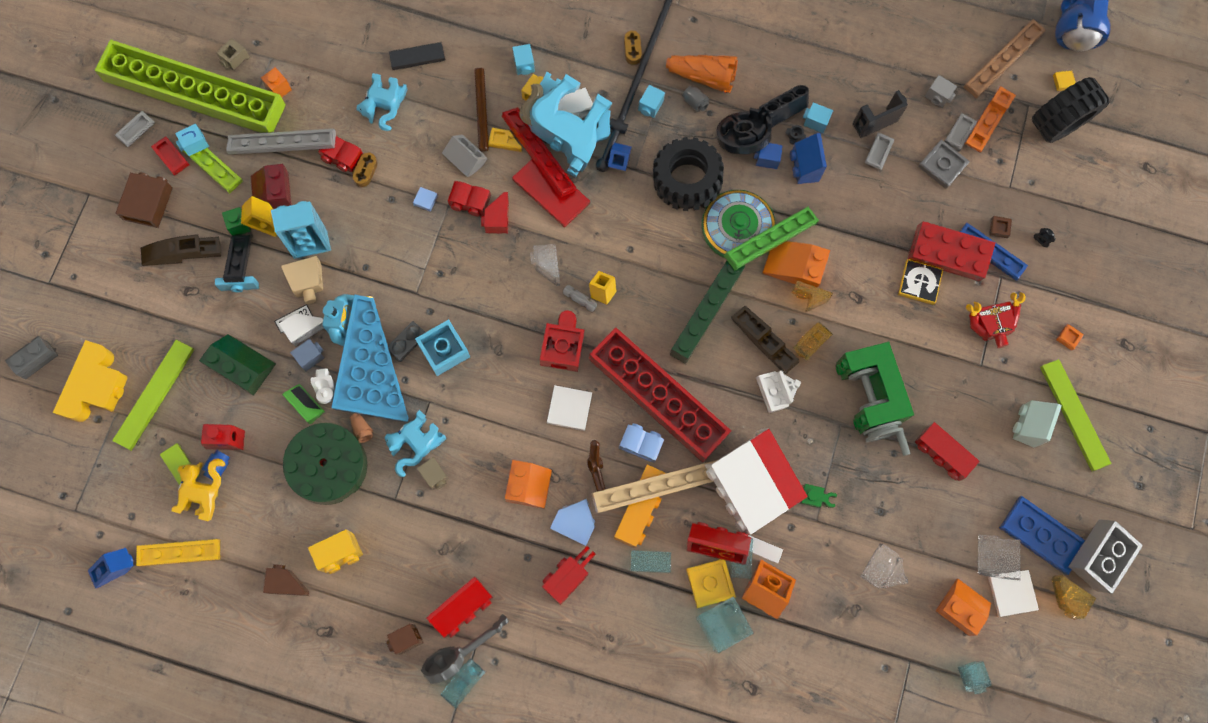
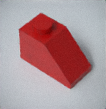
M503 192L485 208V216H481V227L485 228L486 233L508 234V192Z

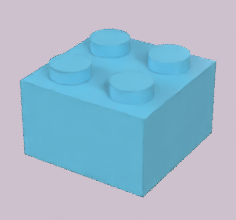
M450 320L415 338L436 376L470 358L467 348Z

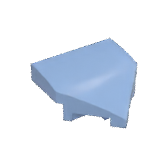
M587 499L559 509L550 529L586 546L595 528V520L590 512Z

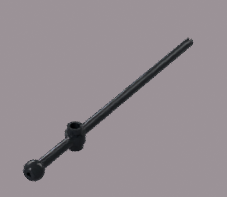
M665 0L617 120L612 118L610 121V129L613 130L602 158L596 162V169L600 172H606L610 168L608 167V160L612 146L616 143L620 133L624 135L626 133L628 124L624 123L673 0Z

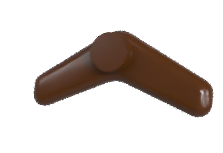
M592 440L587 465L598 492L606 490L600 470L603 468V461L599 457L600 443L597 440Z

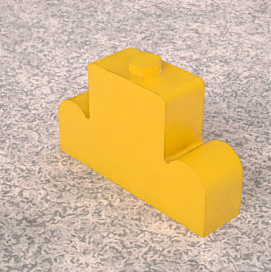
M85 340L54 408V414L76 422H83L90 416V405L110 412L114 411L118 400L124 393L123 388L128 377L117 370L108 368L114 362V354L100 344Z

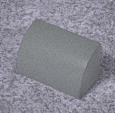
M463 134L452 136L442 152L467 177L476 173L488 159Z

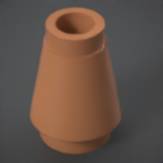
M355 413L350 416L353 434L358 441L365 443L373 438V430L361 414Z

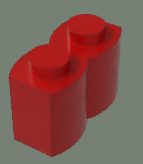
M337 136L335 138V148L318 150L323 162L336 164L337 168L343 172H353L363 154L361 148Z
M454 181L448 203L451 209L455 211L466 210L473 216L485 215V208L488 206L491 193L490 190Z

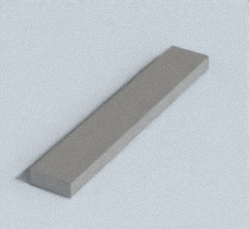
M334 129L228 135L226 152L230 155L335 148L336 131Z

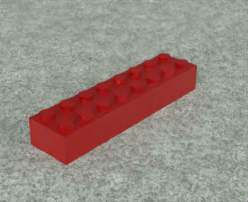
M616 327L589 354V360L702 463L732 431Z

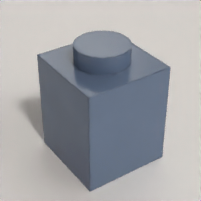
M310 339L290 352L305 372L324 359V356L321 354L324 351L318 342L313 343Z

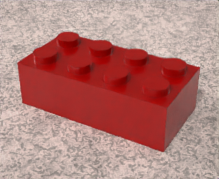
M922 221L917 225L908 259L941 268L945 272L980 281L986 278L996 242Z

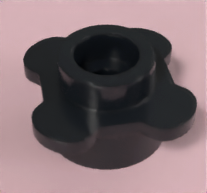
M795 125L785 131V134L789 136V142L793 145L806 138L804 129L800 125Z
M1041 228L1040 232L1034 235V239L1045 248L1049 247L1050 243L1056 240L1054 232L1048 228Z

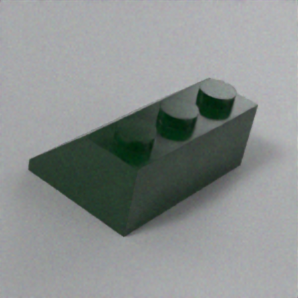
M229 334L212 343L199 360L206 367L253 396L276 365L273 361Z

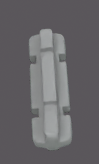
M570 285L564 288L563 294L571 297L576 303L583 307L586 306V309L590 312L596 309L597 302L592 299L589 300L588 296L578 290H574Z

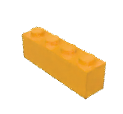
M647 464L640 480L666 473ZM655 497L629 504L614 539L633 548H636L637 544L641 546L646 536L643 534L645 526L650 527L654 518L651 515L653 508L658 509L662 498Z

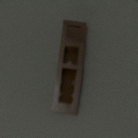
M747 306L742 307L731 317L756 347L784 374H787L799 363V358L786 348L785 343L772 332V328Z

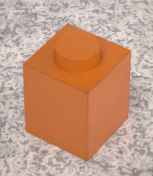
M276 67L261 77L266 89L280 94L281 97L292 90L287 79Z

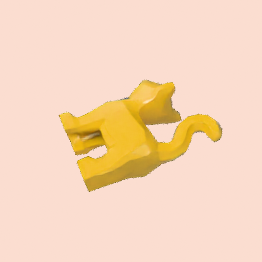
M213 459L209 462L208 474L213 479L212 484L196 481L203 466L202 462H199L197 465L187 464L178 468L181 477V483L178 488V504L173 506L171 511L180 514L183 510L189 511L192 502L199 503L200 506L199 509L195 510V515H199L198 519L210 521L215 509L218 488L221 485V477L215 468L217 466H224L225 462L221 459Z

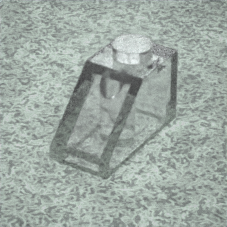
M556 244L533 246L534 253H530L531 264H535L536 271L556 286H559L560 278Z

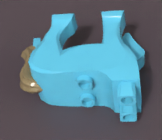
M546 72L540 84L531 85L532 92L530 98L520 109V118L529 125L531 131L536 136L550 144L553 150L561 151L565 154L567 163L570 164L566 172L576 178L579 171L583 172L586 168L596 143L607 139L610 135L611 111L608 109L611 107L612 102L597 94L584 121L572 113L558 110L560 100L565 95L578 90L581 83L567 74L562 81L558 78L554 81L550 78L552 74Z

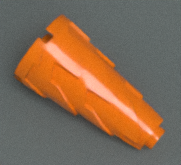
M672 55L671 58L667 59L666 68L669 69V72L690 79L693 82L725 93H731L733 85H730V82L735 81L738 57Z

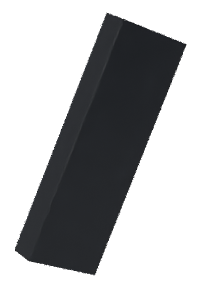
M442 42L389 51L392 70L445 61Z
M250 235L231 236L223 275L225 283L244 282L252 241Z

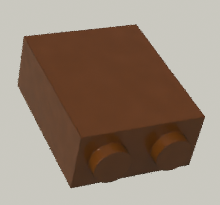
M130 172L116 214L124 221L159 228L173 188L167 182V179L156 176V178H153L142 172H138V174Z

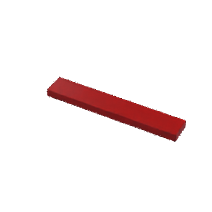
M516 107L503 112L501 117L559 197L575 192L576 186L544 142L531 131L528 124L522 121L519 108Z

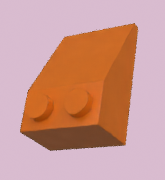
M786 241L769 251L762 274L816 291L821 283L831 250L813 244Z

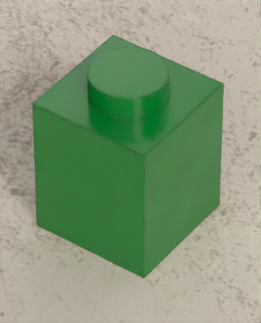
M241 207L222 212L226 229L232 236L252 232L250 227L241 224Z

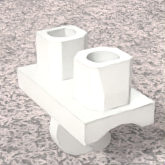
M328 369L316 370V377L311 378V384L315 390L317 400L322 404H327L333 400L336 386L331 375H329Z

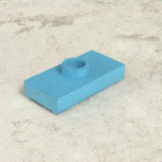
M253 276L245 277L244 282L225 283L223 278H215V286L220 291L242 292L243 290L259 289V282Z

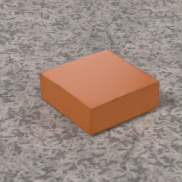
M1067 324L1056 340L1072 351L1076 348L1084 334Z

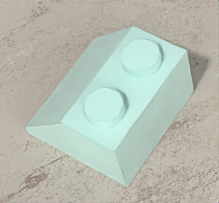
M1033 400L1023 404L1019 410V421L1013 427V439L1034 448L1049 442L1062 405Z

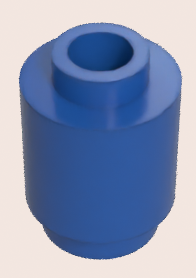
M218 450L214 454L211 453L202 468L205 471L203 475L211 480L213 479L208 474L210 461L221 459L225 462L224 466H217L215 468L220 477L229 464L230 457Z

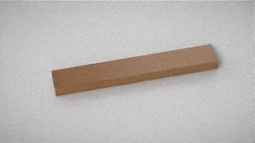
M1032 19L965 84L964 88L977 99L1045 33L1046 29Z

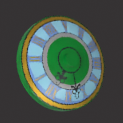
M730 190L719 194L706 207L702 218V233L707 245L716 254L725 258L726 252L776 225V221L771 207L760 196L745 190Z

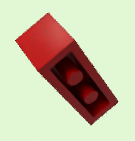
M935 422L928 425L915 440L918 449L933 458V462L946 469L948 475L954 480L961 481L965 479L980 462Z

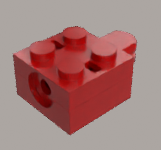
M565 310L561 312L557 325L546 323L540 355V366L578 372L585 329L575 328L577 318L572 311Z
M586 546L575 559L571 556L568 559L564 557L557 564L558 570L554 574L550 572L542 580L544 583L542 588L559 605L588 576V572L584 567L596 553L593 551L581 564L578 562L589 551L590 547Z

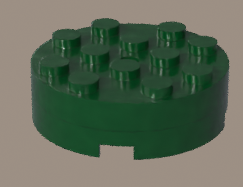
M318 423L304 428L289 442L283 457V472L290 488L302 498L319 505L337 504L344 501V499L361 487L367 473V455L358 439L346 428L332 423Z

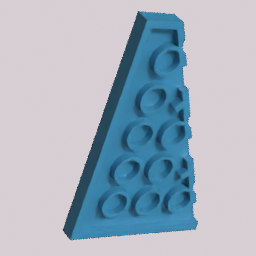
M354 294L331 409L408 422L409 417L374 298Z

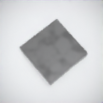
M941 139L918 167L947 189L970 161Z

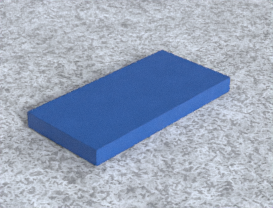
M1023 496L1017 499L999 527L1065 575H1069L1072 571L1069 565L1085 542L1080 536Z

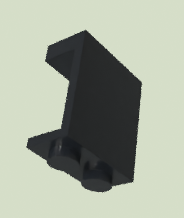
M899 90L896 91L886 107L887 111L874 116L868 104L862 106L852 123L860 138L898 122L908 106L907 99Z

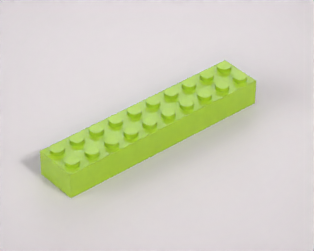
M111 39L95 68V72L104 82L260 133L274 132L286 106L280 94Z

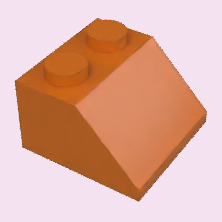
M512 460L505 501L545 509L552 470L533 463Z
M760 560L745 588L742 599L778 619L789 603L796 579Z
M956 579L936 609V612L968 636H977L988 619L991 603L961 580Z

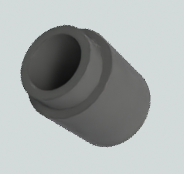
M692 85L682 95L684 101L697 112L704 111L709 105V98Z

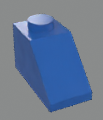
M126 548L103 554L88 570L95 589L126 574L134 566L133 558Z

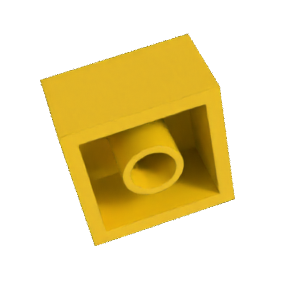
M347 529L308 547L317 570L325 573L329 572V574L339 571L341 569L340 566L346 563L351 565L358 562L359 557L363 556L354 533Z

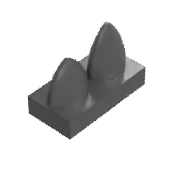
M412 321L388 345L389 352L401 362L418 345L415 338L426 332Z

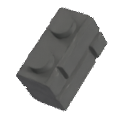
M37 336L31 343L26 344L7 358L5 362L17 376L26 380L57 357L58 354L48 341Z

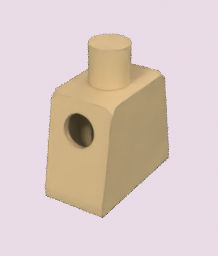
M314 256L281 265L295 296L304 297L305 304L315 303V293L323 290L322 267L318 257Z

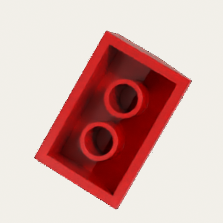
M702 522L692 523L687 541V551L742 565L746 564L752 537H749L744 532H728V529L723 527L711 528L708 527V524Z
M473 577L427 616L426 619L444 638L448 636L452 638L460 631L458 627L464 622L469 624L476 618L475 613L479 609L484 611L492 604L490 600L493 597L479 579Z

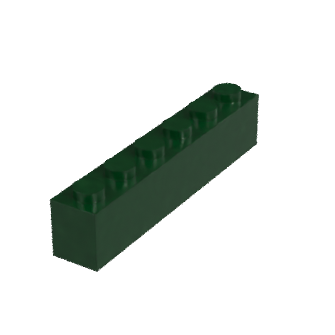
M728 261L725 262L672 347L670 356L686 365L743 273L745 265L734 270Z

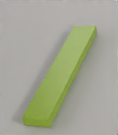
M175 340L112 440L113 442L132 451L194 352L192 347Z
M1060 360L1042 365L1040 369L1057 403L1062 405L1061 411L1091 471L1093 472L1112 464Z

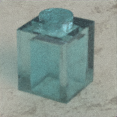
M974 661L958 667L966 691L980 694L986 692L987 687L992 686L983 661Z

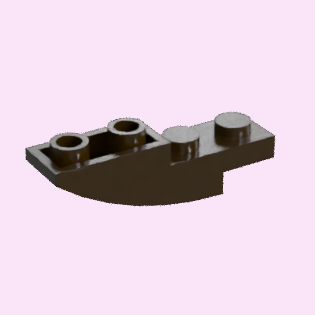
M198 234L160 240L141 247L142 266L182 263L184 259L221 257L219 236L199 238Z

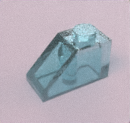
M470 658L459 672L455 674L441 693V696L456 709L486 672Z

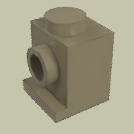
M233 38L216 52L220 58V64L226 69L230 67L235 70L245 59L248 60L250 58L246 49Z

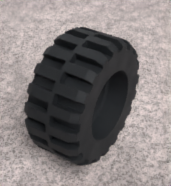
M1084 78L1044 104L1032 116V122L1045 141L1053 143L1074 132L1102 112L1109 105V97L1095 78Z
M682 137V140L678 141V139L672 140V144L667 143L664 145L663 150H659L657 153V158L654 159L653 163L654 188L657 191L658 197L663 199L666 205L672 204V208L677 210L683 208V211H688L690 208H693L694 211L699 210L700 206L706 207L709 205V201L713 202L722 189L724 164L720 153H716L717 149L713 145L709 146V142L705 140L701 142L699 138L695 137L693 139ZM694 165L702 169L706 175L696 183L684 184L676 181L671 176V173L679 166Z

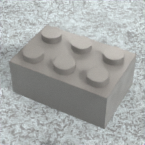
M1099 519L1069 565V568L1095 591L1113 594L1143 545L1116 521Z

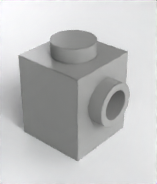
M938 75L924 97L931 100L933 104L943 108L946 102L950 104L956 94L953 92L957 86Z

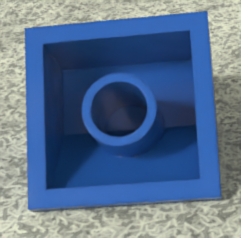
M816 133L796 142L793 149L790 150V159L794 162L793 176L797 178V184L819 182L827 167L821 133Z

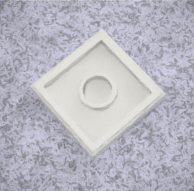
M554 385L547 424L585 431L592 392Z
M1029 570L988 577L998 617L1039 610Z

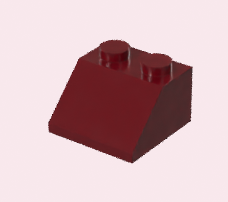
M284 164L263 166L251 175L253 197L268 202L273 209L279 206H291L289 173Z

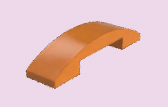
M1000 86L965 144L981 153L1016 95Z

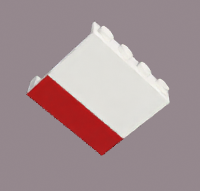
M769 428L760 429L756 432L755 437L713 464H705L707 476L711 481H714L717 486L716 491L718 495L724 498L727 504V511L737 521L735 523L736 527L740 532L751 535L808 497Z

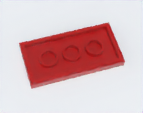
M533 159L512 177V180L564 228L590 204V200L577 188L575 192L559 197Z

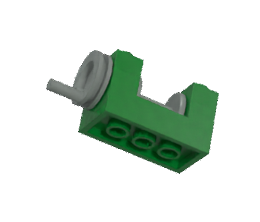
M890 342L844 353L836 362L837 374L841 376L842 380L849 379L855 381L861 379L869 403L859 408L860 412L854 416L853 422L856 430H859L860 434L868 436L865 439L866 443L896 435L903 456L910 455L911 452L903 432L904 429L898 426L914 416V412Z

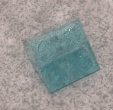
M734 596L696 616L715 653H720L754 634Z

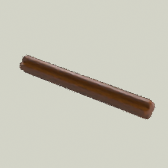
M476 68L475 88L478 146L481 152H487L489 145L484 68Z

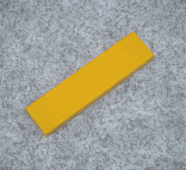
M220 539L136 546V566L138 567L220 560Z

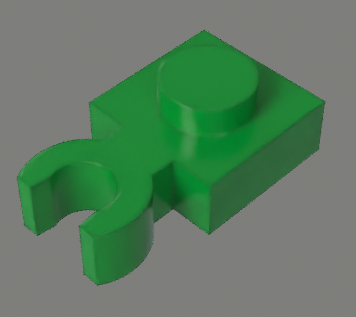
M804 484L803 489L808 497L802 500L800 504L820 508L822 503H824L828 508L835 507V504L829 502V497L836 498V493L824 494L825 488Z

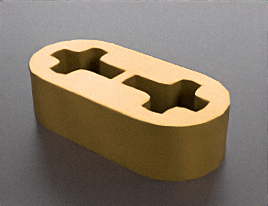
M628 31L624 37L625 59L628 64L637 65L640 63L642 55L640 35L636 31ZM630 38L634 39V45H631ZM632 51L635 52L636 58H632V56H631V52H632Z
M372 153L362 154L354 170L353 180L358 187L368 186L375 173L378 163ZM369 159H371L372 163H368L366 168L365 161H369ZM364 173L366 179L359 181L358 177H362Z

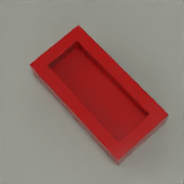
M166 136L151 146L174 176L189 166V163Z

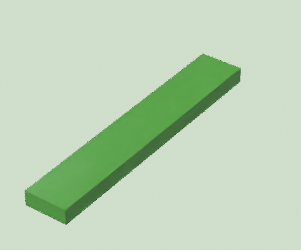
M806 207L726 252L724 257L733 269L737 270L814 226L819 220L812 210Z

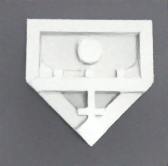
M781 370L778 373L774 371L756 377L769 413L789 407L801 384L799 380L791 379Z

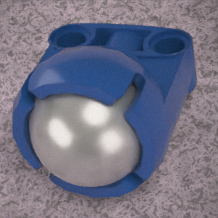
M1063 0L1061 4L1062 16L1059 18L1055 29L1057 43L1066 49L1075 51H1086L1102 46L1110 35L1111 26L1107 16L1108 0Z

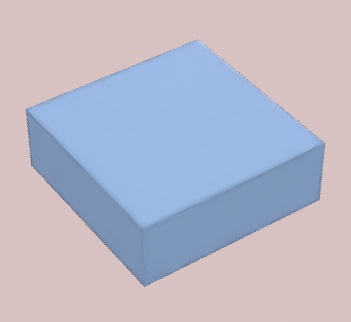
M420 187L413 205L431 212L438 194Z

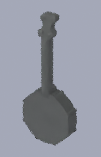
M502 614L499 620L493 624V627L463 648L452 646L439 649L426 659L421 669L430 684L445 682L459 672L464 657L496 633L501 632L502 627L508 623L507 617Z

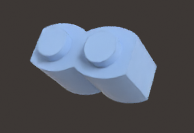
M633 423L627 426L619 449L655 463L664 439L661 438V434L655 431L648 433L643 430L642 426Z

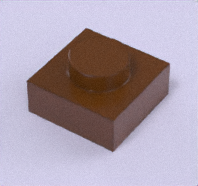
M993 216L991 218L990 235L1009 238L1011 235L1012 219Z

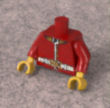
M1013 292L1010 295L1011 300L1014 301L1012 304L1009 301L982 308L981 304L975 301L974 308L971 304H967L966 310L971 312L969 314L970 328L982 337L984 341L995 339L997 348L1008 346L1009 343L1006 336L1013 333L1017 327L1021 310L1020 303L1025 301V294L1020 292L1019 298L1016 299L1017 293Z

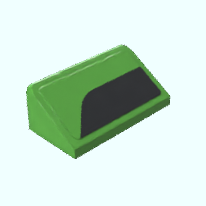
M300 384L282 394L309 424H312L325 412Z

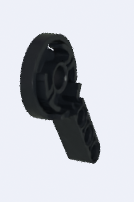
M805 85L795 86L759 106V109L750 108V112H738L725 117L717 126L718 144L721 148L733 154H751L762 150L771 140L772 127L809 106V88Z

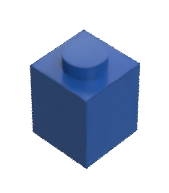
M614 143L608 167L626 171L632 146Z
M769 143L762 150L755 152L756 166L777 169L781 161L783 145Z

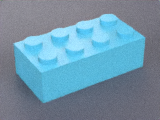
M300 201L296 205L279 206L271 210L275 233L294 259L331 251L327 229L310 201Z

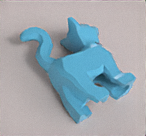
M373 73V84L367 90L365 100L357 105V111L362 116L369 118V123L371 124L374 120L375 107L390 111V113L383 115L378 121L380 129L390 131L391 127L386 125V121L395 118L400 103L405 98L407 86L405 84L399 86L397 78L390 77L388 81L390 87L388 89L382 88L381 75Z
M420 410L416 413L415 420L403 425L396 433L386 434L384 438L389 451H392V456L398 453L404 443H407L415 453L414 458H403L395 464V472L400 477L406 475L403 466L417 465L423 457L431 450L437 448L446 439L444 434L438 432L439 428L434 423L429 426L430 430L424 434L420 430L426 422V416Z

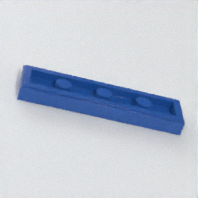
M966 223L960 230L962 233L993 241L969 223ZM995 243L990 263L1017 281L1028 265Z

